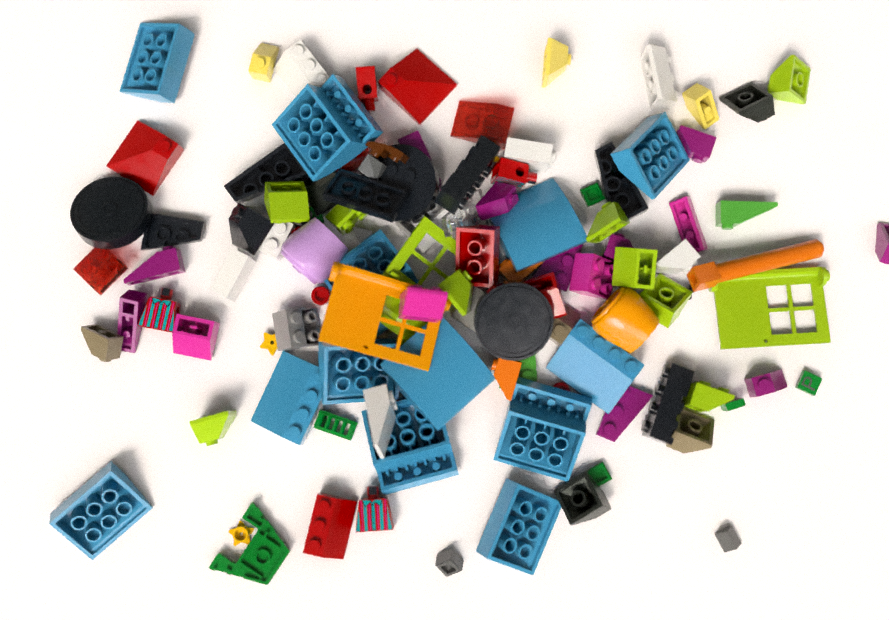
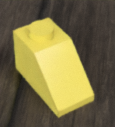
M264 43L259 44L252 54L248 70L252 79L271 83L279 52L278 46Z
M696 83L682 93L686 108L702 129L706 130L720 120L710 89Z

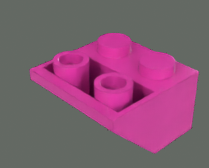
M576 253L569 291L607 300L611 296L613 289L612 275L614 262L594 253Z
M411 285L400 295L398 318L438 323L442 320L448 292H443L441 288L436 287L427 290L422 289V286Z
M176 314L172 331L173 353L212 361L220 323Z

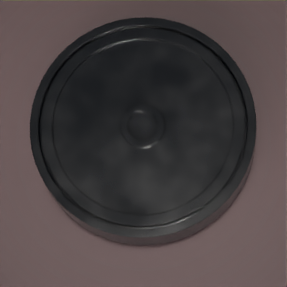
M406 144L390 145L403 152L409 159L404 164L400 160L396 163L389 157L385 160L380 156L377 160L385 164L387 168L379 181L409 190L410 195L393 222H411L425 215L435 203L439 192L438 171L432 160L419 149Z
M117 176L101 178L85 186L76 195L70 209L71 223L81 239L92 247L107 250L121 248L136 241L147 230L152 218V207L143 188L131 179Z
M511 280L500 282L484 292L476 304L473 322L480 343L490 354L503 360L518 361L535 355L546 345L552 334L554 317L548 300L536 287L526 282Z

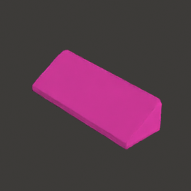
M690 196L669 202L681 240L686 239L697 253L708 250Z

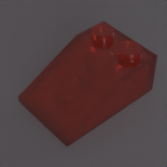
M459 101L450 137L477 143L479 137L483 135L499 145L500 149L505 150L515 108L497 103Z

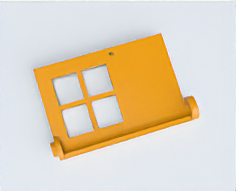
M334 261L329 275V280L334 283L318 341L429 371L440 321L438 323L428 322L425 330L406 324L407 319H402L401 323L381 317L386 295L400 299V295L413 284ZM448 298L445 304L444 312L445 310L448 311L451 305V301ZM379 322L400 327L395 349L374 343ZM404 329L425 334L420 356L399 350Z

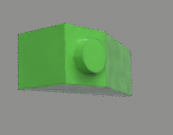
M720 200L715 204V227H722V230H732L733 227L773 210L778 206V202Z

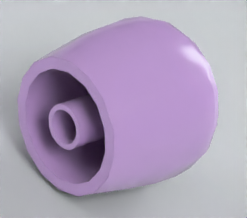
M315 217L294 231L281 246V254L293 265L292 267L297 272L302 273L313 284H321L328 279L333 262H341L348 251V248Z

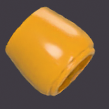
M620 287L600 306L593 315L591 322L594 331L598 335L631 354L652 334L658 326L660 319L637 292L629 287Z

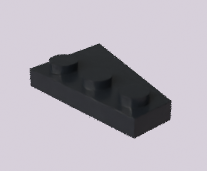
M152 213L151 222L143 235L141 250L145 251L201 242L205 222Z

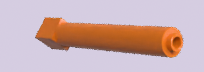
M814 239L717 264L713 261L693 266L688 272L687 277L693 291L696 292L715 287L717 283L820 258L823 255L824 246L819 240Z

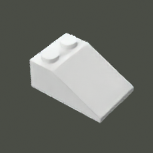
M386 384L363 390L373 444L380 459L385 458L396 419L395 410H398L393 391H389Z

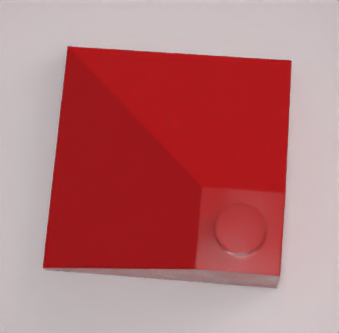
M417 48L392 66L378 81L379 89L419 125L458 86L457 83Z
M137 120L106 166L122 177L135 181L144 191L154 196L184 152V149L164 134Z

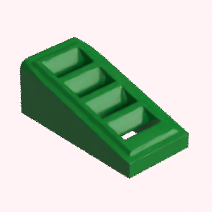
M320 409L313 428L351 441L358 422ZM324 416H328L325 426H321ZM332 418L336 419L333 428L329 429ZM343 421L340 432H337L339 422ZM347 423L351 424L347 435L343 434Z

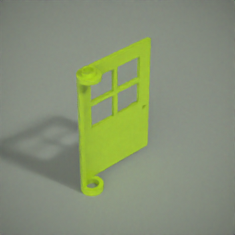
M423 216L382 273V276L421 286L430 272L434 270L446 279L448 276L435 265L446 250H449L456 256V240L427 217ZM426 233L443 246L432 263L415 251V248ZM411 254L429 266L417 284L400 271ZM386 295L381 317L402 323V319L398 318L400 299ZM408 319L406 321V324L422 328L428 323ZM380 322L396 335H399L400 327ZM404 329L401 346L417 332Z
M824 266L773 269L717 283L715 287L708 288L709 292H714L720 350L831 343L823 286L830 280L829 270H826ZM810 284L813 306L793 307L790 285ZM786 285L788 307L768 308L766 287ZM814 310L817 332L797 333L794 311ZM789 311L792 334L772 335L769 313Z

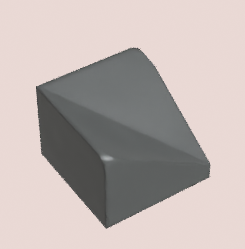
M367 154L358 170L369 178L379 180L387 166L370 154Z
M451 548L437 554L435 566L448 577L462 571L464 560Z

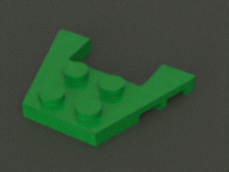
M252 502L242 518L258 528L255 536L237 563L219 552L208 568L268 585L291 550L256 503Z

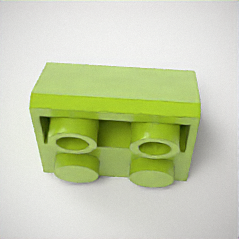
M303 181L265 182L264 203L271 223H301L310 221L308 194Z
M337 204L325 217L344 235L345 233H351L353 227H356L355 224L359 220H364L368 214Z
M615 247L612 286L654 289L658 250Z
M699 380V382L694 381V383H691L687 396H683L682 400H684V407L698 412H709L733 400L735 395L729 394L730 390L726 388H712L710 383Z

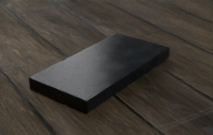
M339 168L323 192L322 199L393 223L410 194L409 190Z

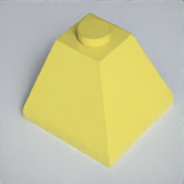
M553 38L547 39L544 51L542 88H546L564 73L567 65L571 63V54L568 53V46Z

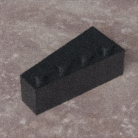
M481 135L477 140L476 146L470 149L465 160L461 161L456 171L452 173L440 189L435 203L453 215L458 209L463 210L468 202L467 198L471 199L477 190L475 188H480L485 180L484 177L488 178L493 170L491 165L501 147Z
M611 141L596 149L594 157L606 203L610 201L612 203H619L628 220H631L647 212L649 208L637 186L623 175L614 163L610 154L616 147Z
M284 143L225 184L224 187L238 204L264 195L265 182L300 181L308 178L309 175Z
M669 363L668 366H664L661 373L663 377L662 382L657 385L654 392L656 395L655 401L651 402L648 408L649 417L647 420H644L641 431H643L642 436L662 444H673L674 438L671 437V433L677 430L679 422L676 417L683 411L685 405L682 397L687 396L695 371L675 363Z

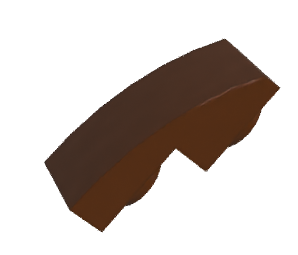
M369 141L365 144L370 148L369 153L377 159L380 156L385 160L389 157L396 163L400 160L404 164L409 159L403 152L387 144Z

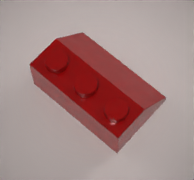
M473 225L456 227L455 272L459 269L462 271L466 270L473 278L471 282L475 287L490 288L498 283L500 226Z
M322 492L318 493L303 553L321 558L344 559L358 501Z

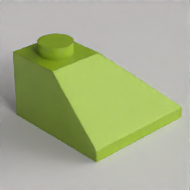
M790 55L770 75V81L767 85L768 93L779 101L806 104L811 68L797 56Z
M610 201L601 206L602 210L597 212L586 237L587 242L599 243L630 223L619 203H612Z
M459 269L437 286L443 292H448L447 298L460 314L465 316L471 312L473 283L471 280L473 278L466 270L462 271Z
M660 273L655 278L654 289H644L640 296L660 319L659 324L669 328L679 317L693 292Z
M224 411L189 421L199 444L206 443V446L218 444V440L224 438L236 418L237 411Z

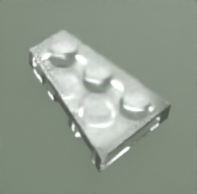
M477 189L471 199L467 198L468 202L463 210L458 209L454 215L448 212L441 218L445 237L456 235V227L489 225L488 219L480 220L475 206L483 197L481 189Z

